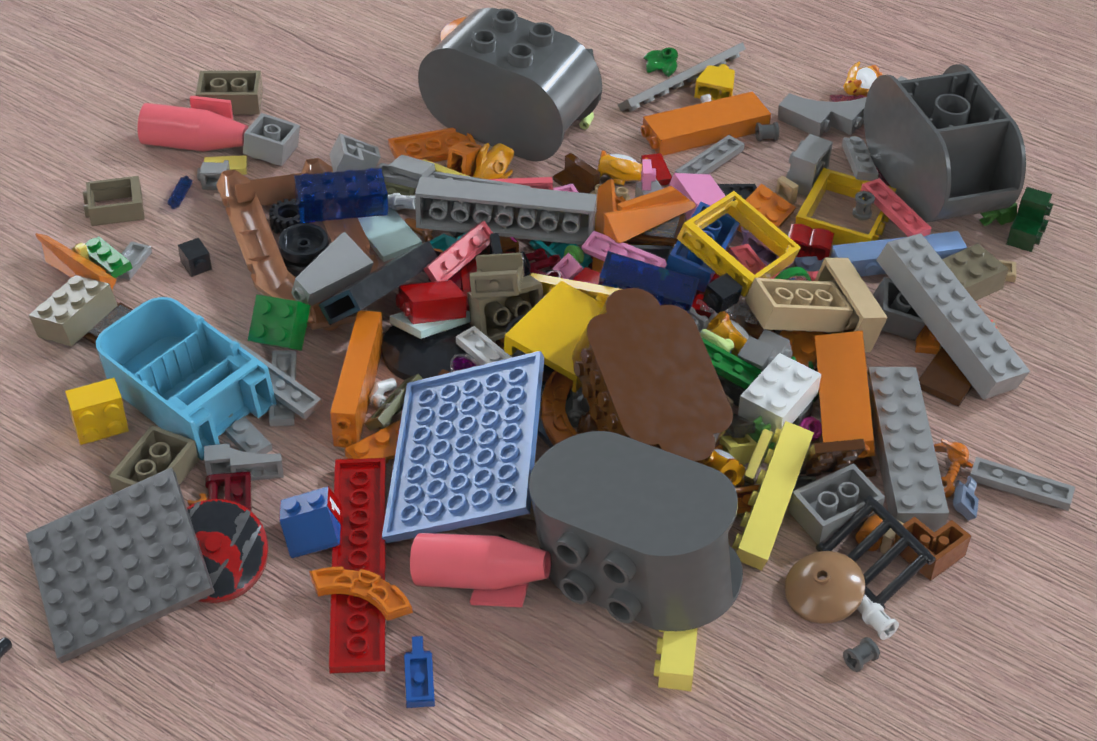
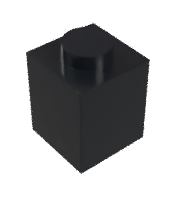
M199 238L178 245L180 262L191 277L212 270L210 253Z
M725 273L707 285L702 301L718 314L738 303L743 286Z

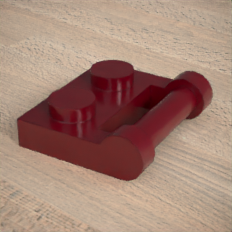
M250 471L211 474L205 478V487L208 489L207 500L218 499V488L225 486V500L239 503L252 512Z

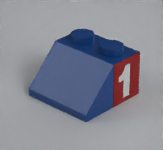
M329 486L280 500L279 520L291 558L340 545L342 505Z

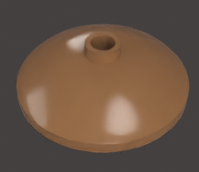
M820 551L803 557L793 565L786 577L785 595L792 610L801 618L820 624L834 623L847 618L860 606L865 595V579L860 567L848 556L833 551ZM821 576H827V577H826L825 579H823V580L818 579V578L821 577Z

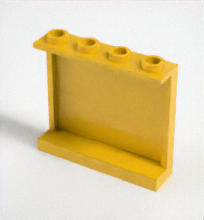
M560 281L505 334L504 352L512 356L518 349L526 354L541 351L544 356V364L573 380L572 391L576 392L582 385L579 377L574 373L573 351L592 318L599 315L604 304Z

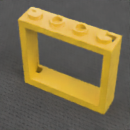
M823 168L799 210L795 224H804L812 229L822 228L834 233L832 245L879 240V235H882L886 223L884 222L888 223L890 219L880 211L869 235L811 218L826 190L855 198L856 194L861 191L862 184L869 182ZM890 187L896 193V188Z
M735 191L686 221L677 237L682 244L719 276L727 273L743 286L741 292L743 297L748 294L755 278H772L793 263L801 249L798 244ZM728 213L779 258L754 275L702 229Z

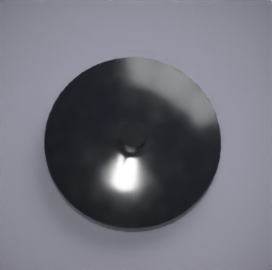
M463 324L420 339L392 325L383 337V361L395 376L403 380L419 374L423 379L438 376L442 369L455 372L470 368L474 358L456 344V336L469 328Z

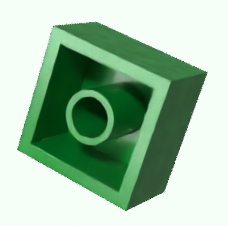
M256 294L247 341L302 351L311 305L300 301Z

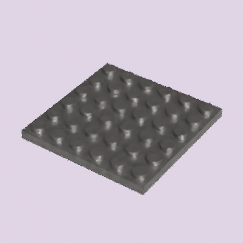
M172 468L26 533L56 657L61 663L215 593L176 474Z

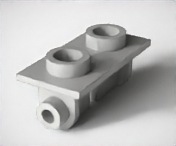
M582 386L576 392L571 390L566 399L565 410L572 427H578L581 414H586L582 409Z

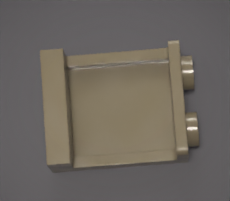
M522 253L477 255V272L470 273L469 276L472 298L519 295L524 277Z

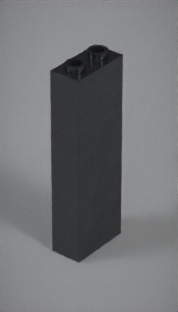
M427 241L396 257L318 304L329 325H332L362 310L424 271L423 268L438 256L430 242Z

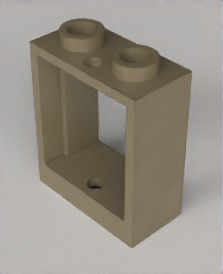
M139 176L86 182L87 191H83L84 203L87 205H84L85 217L90 218L92 226L145 219ZM132 197L133 201L96 206L95 204L96 201Z

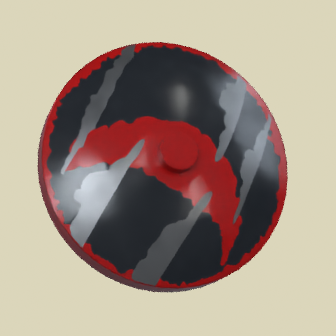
M224 499L204 500L188 506L187 510L215 592L198 601L203 603H220L243 595L260 579L268 560V540L260 520L245 506Z

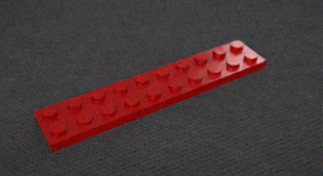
M385 458L335 459L334 495L341 503L342 510L340 545L332 547V567H344L345 570L355 571L363 569L380 575L381 579L386 581V543L382 539L386 514ZM331 594L330 674L385 671L386 619L382 612L367 600L353 595Z

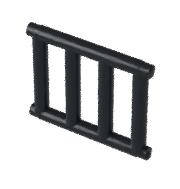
M869 495L864 500L866 504L825 543L820 542L816 546V550L818 552L832 551L863 520L874 512L883 521L847 556L856 562L890 528L900 537L863 574L865 579V595L873 603H878L885 609L886 606L884 604L927 563L931 565L936 558L877 500ZM909 546L919 556L876 596L867 585Z

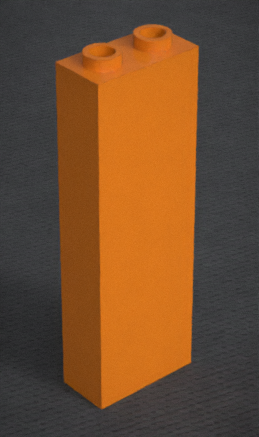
M752 91L644 116L641 134L647 139L650 147L656 153H661L664 156L714 144L728 135L739 138L755 134L756 123L770 125L771 113Z
M362 310L357 312L330 411L333 446L347 448L360 441L370 402L369 395L374 386L382 354L383 329L381 312Z
M863 331L815 336L817 370L821 374L819 396L823 442L864 439L865 449L858 457L876 456Z

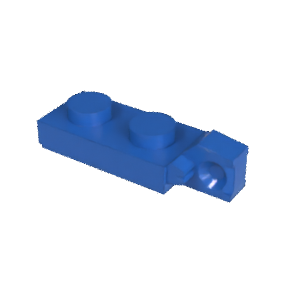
M423 636L412 637V652L404 654L406 708L434 707L431 651L423 650Z

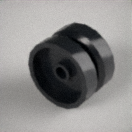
M300 223L288 227L280 234L278 241L279 251L287 271L295 277L329 246L326 231L320 226L308 223Z

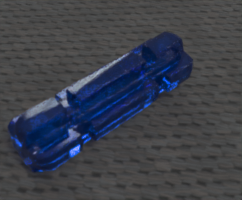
M185 175L180 178L167 203L171 206V209L179 208L192 185V180L189 179V176Z

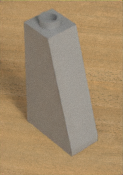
M343 232L295 278L291 294L296 301L312 306L370 274L374 262Z

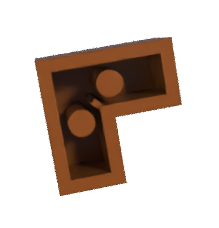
M915 516L903 524L936 558L931 565L927 563L919 570L930 581L966 555L971 535L953 520L935 532ZM895 534L893 545L900 539L897 534ZM909 546L899 554L909 564L919 556Z

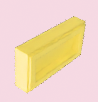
M247 155L204 157V162L224 163V160H229L230 170H237L242 175L247 174Z

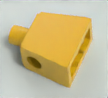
M720 64L718 67L707 66L696 80L694 98L700 99L705 94H710L711 100L732 96L735 71L729 69L725 64Z

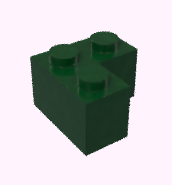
M1026 187L1016 218L1010 228L1006 245L1032 252L1035 244H1040L1049 220L1045 219L1046 215L1050 216L1054 205L1050 203L1052 194Z

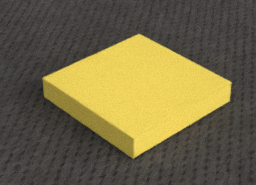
M767 429L762 431L745 471V482L754 484L771 443L772 431Z

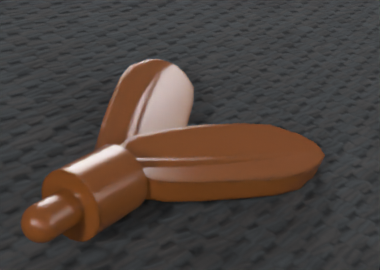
M405 219L407 225L414 232L423 236L425 242L433 239L431 234L433 229L416 228L415 219Z

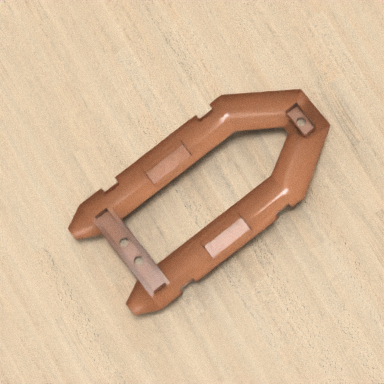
M320 158L306 159L301 173L254 180L248 179L237 170L222 171L216 184L247 268L252 273L251 278L254 286L264 296L295 300L291 292L296 277L287 271L261 207L262 205L276 204L279 200L284 202V199H288V201L295 199L296 201L312 198L331 243L341 233L345 232L374 262L371 272L378 269L379 262L375 255H369L370 243L345 191L339 190L340 179L333 174L332 166ZM326 298L310 307L307 326L312 330L325 329L331 331L340 325L355 322L357 312L329 325L318 304L328 299Z

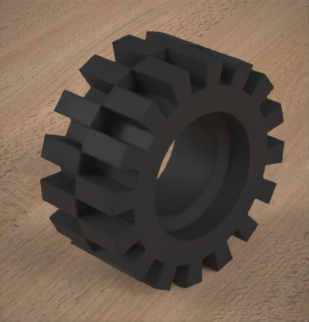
M284 199V202L279 200L277 205L274 203L272 208L269 209L270 226L275 234L279 232L281 234L292 225L300 223L310 224L308 207L305 203L302 204L301 200L297 202L295 199H291V201Z

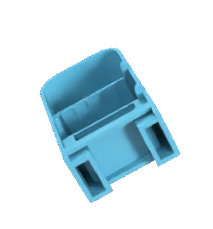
M158 297L144 302L104 329L96 340V349L106 378H115L121 397L161 429L195 440L197 455L201 460H204V446L220 444L218 436L224 433L225 429L230 427L235 421L247 416L249 413L260 418L270 410L272 405L275 404L276 406L277 404L268 367L240 347L238 342L232 341L207 323L202 316L196 315L172 298Z

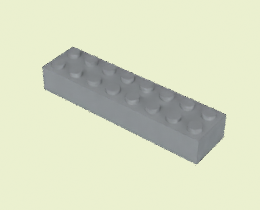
M420 177L415 192L416 228L466 233L479 222L485 220L491 231L499 233V236L583 245L595 229L597 194Z
M920 233L887 242L876 261L984 400L1017 389L1030 370L936 253L927 239Z
M868 367L867 376L873 435L888 512L902 523H906L915 516L935 532L947 523L949 510L916 367Z

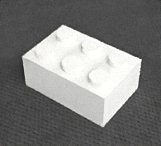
M779 353L740 396L738 416L752 423L761 415L765 425L771 424L769 431H772L774 434L776 428L781 429L785 421L793 423L818 395L821 374Z

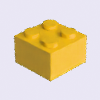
M115 378L65 391L72 422L80 445L129 431L122 397Z

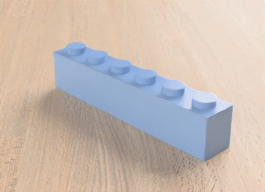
M958 231L924 236L941 259L967 248ZM905 237L833 245L830 258H849L861 277L886 274L876 261L887 242Z

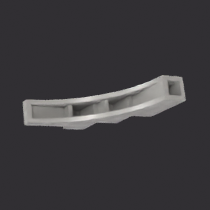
M900 76L897 80H898V81H901V80H908V79L905 78V77ZM789 93L779 104L778 120L818 137H821L824 132L829 131L830 127L852 135L856 129H859L864 124V109L867 97L851 101L828 102L806 99Z

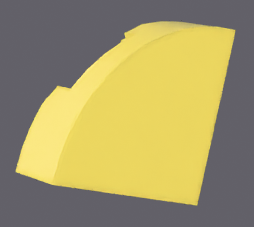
M79 243L72 248L73 251L89 260L85 244Z

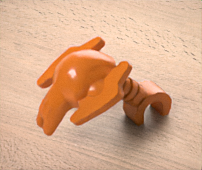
M942 438L941 443L934 444V449L936 452L947 453L948 459L952 462L946 476L941 477L943 487L947 486L944 488L945 497L948 498L955 491L953 482L957 477L960 467L964 469L966 467L972 468L973 464L968 462L969 451L964 444L949 442Z

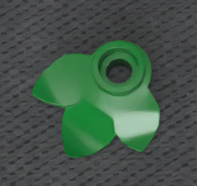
M668 47L662 50H653L644 56V59L648 61L646 64L647 73L662 69L664 75L669 77L678 67L676 62L678 52L674 48Z

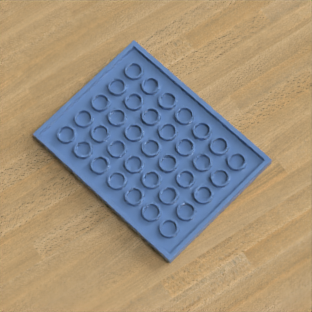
M541 351L407 383L382 532V539L385 540L386 544L415 538L419 533H440L530 514L531 496L529 479L535 465L544 356Z

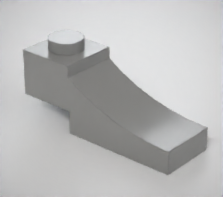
M230 444L204 446V462L207 476L211 474L250 471L251 481L284 478L281 453H249L230 447Z

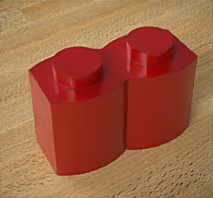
M791 224L788 237L801 247L796 257L817 256L818 260H822L830 255L834 233L822 228L812 229L804 224Z

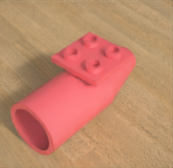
M190 96L191 108L145 103L139 113L138 138L140 143L144 145L202 152L241 147L244 145V133L248 129L247 125L233 120L231 100Z
M419 533L413 541L410 553V573L416 586L474 589L470 599L471 605L522 607L529 582L547 579L551 569V557L548 551L499 536Z

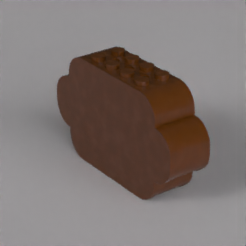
M639 288L620 289L611 293L599 315L592 318L588 323L572 355L574 373L579 377L582 385V394L584 398H587L590 406V415L595 420L598 431L617 433L704 465L714 451L715 445L731 425L733 413L694 319L687 311L678 306H660L658 300L652 294Z

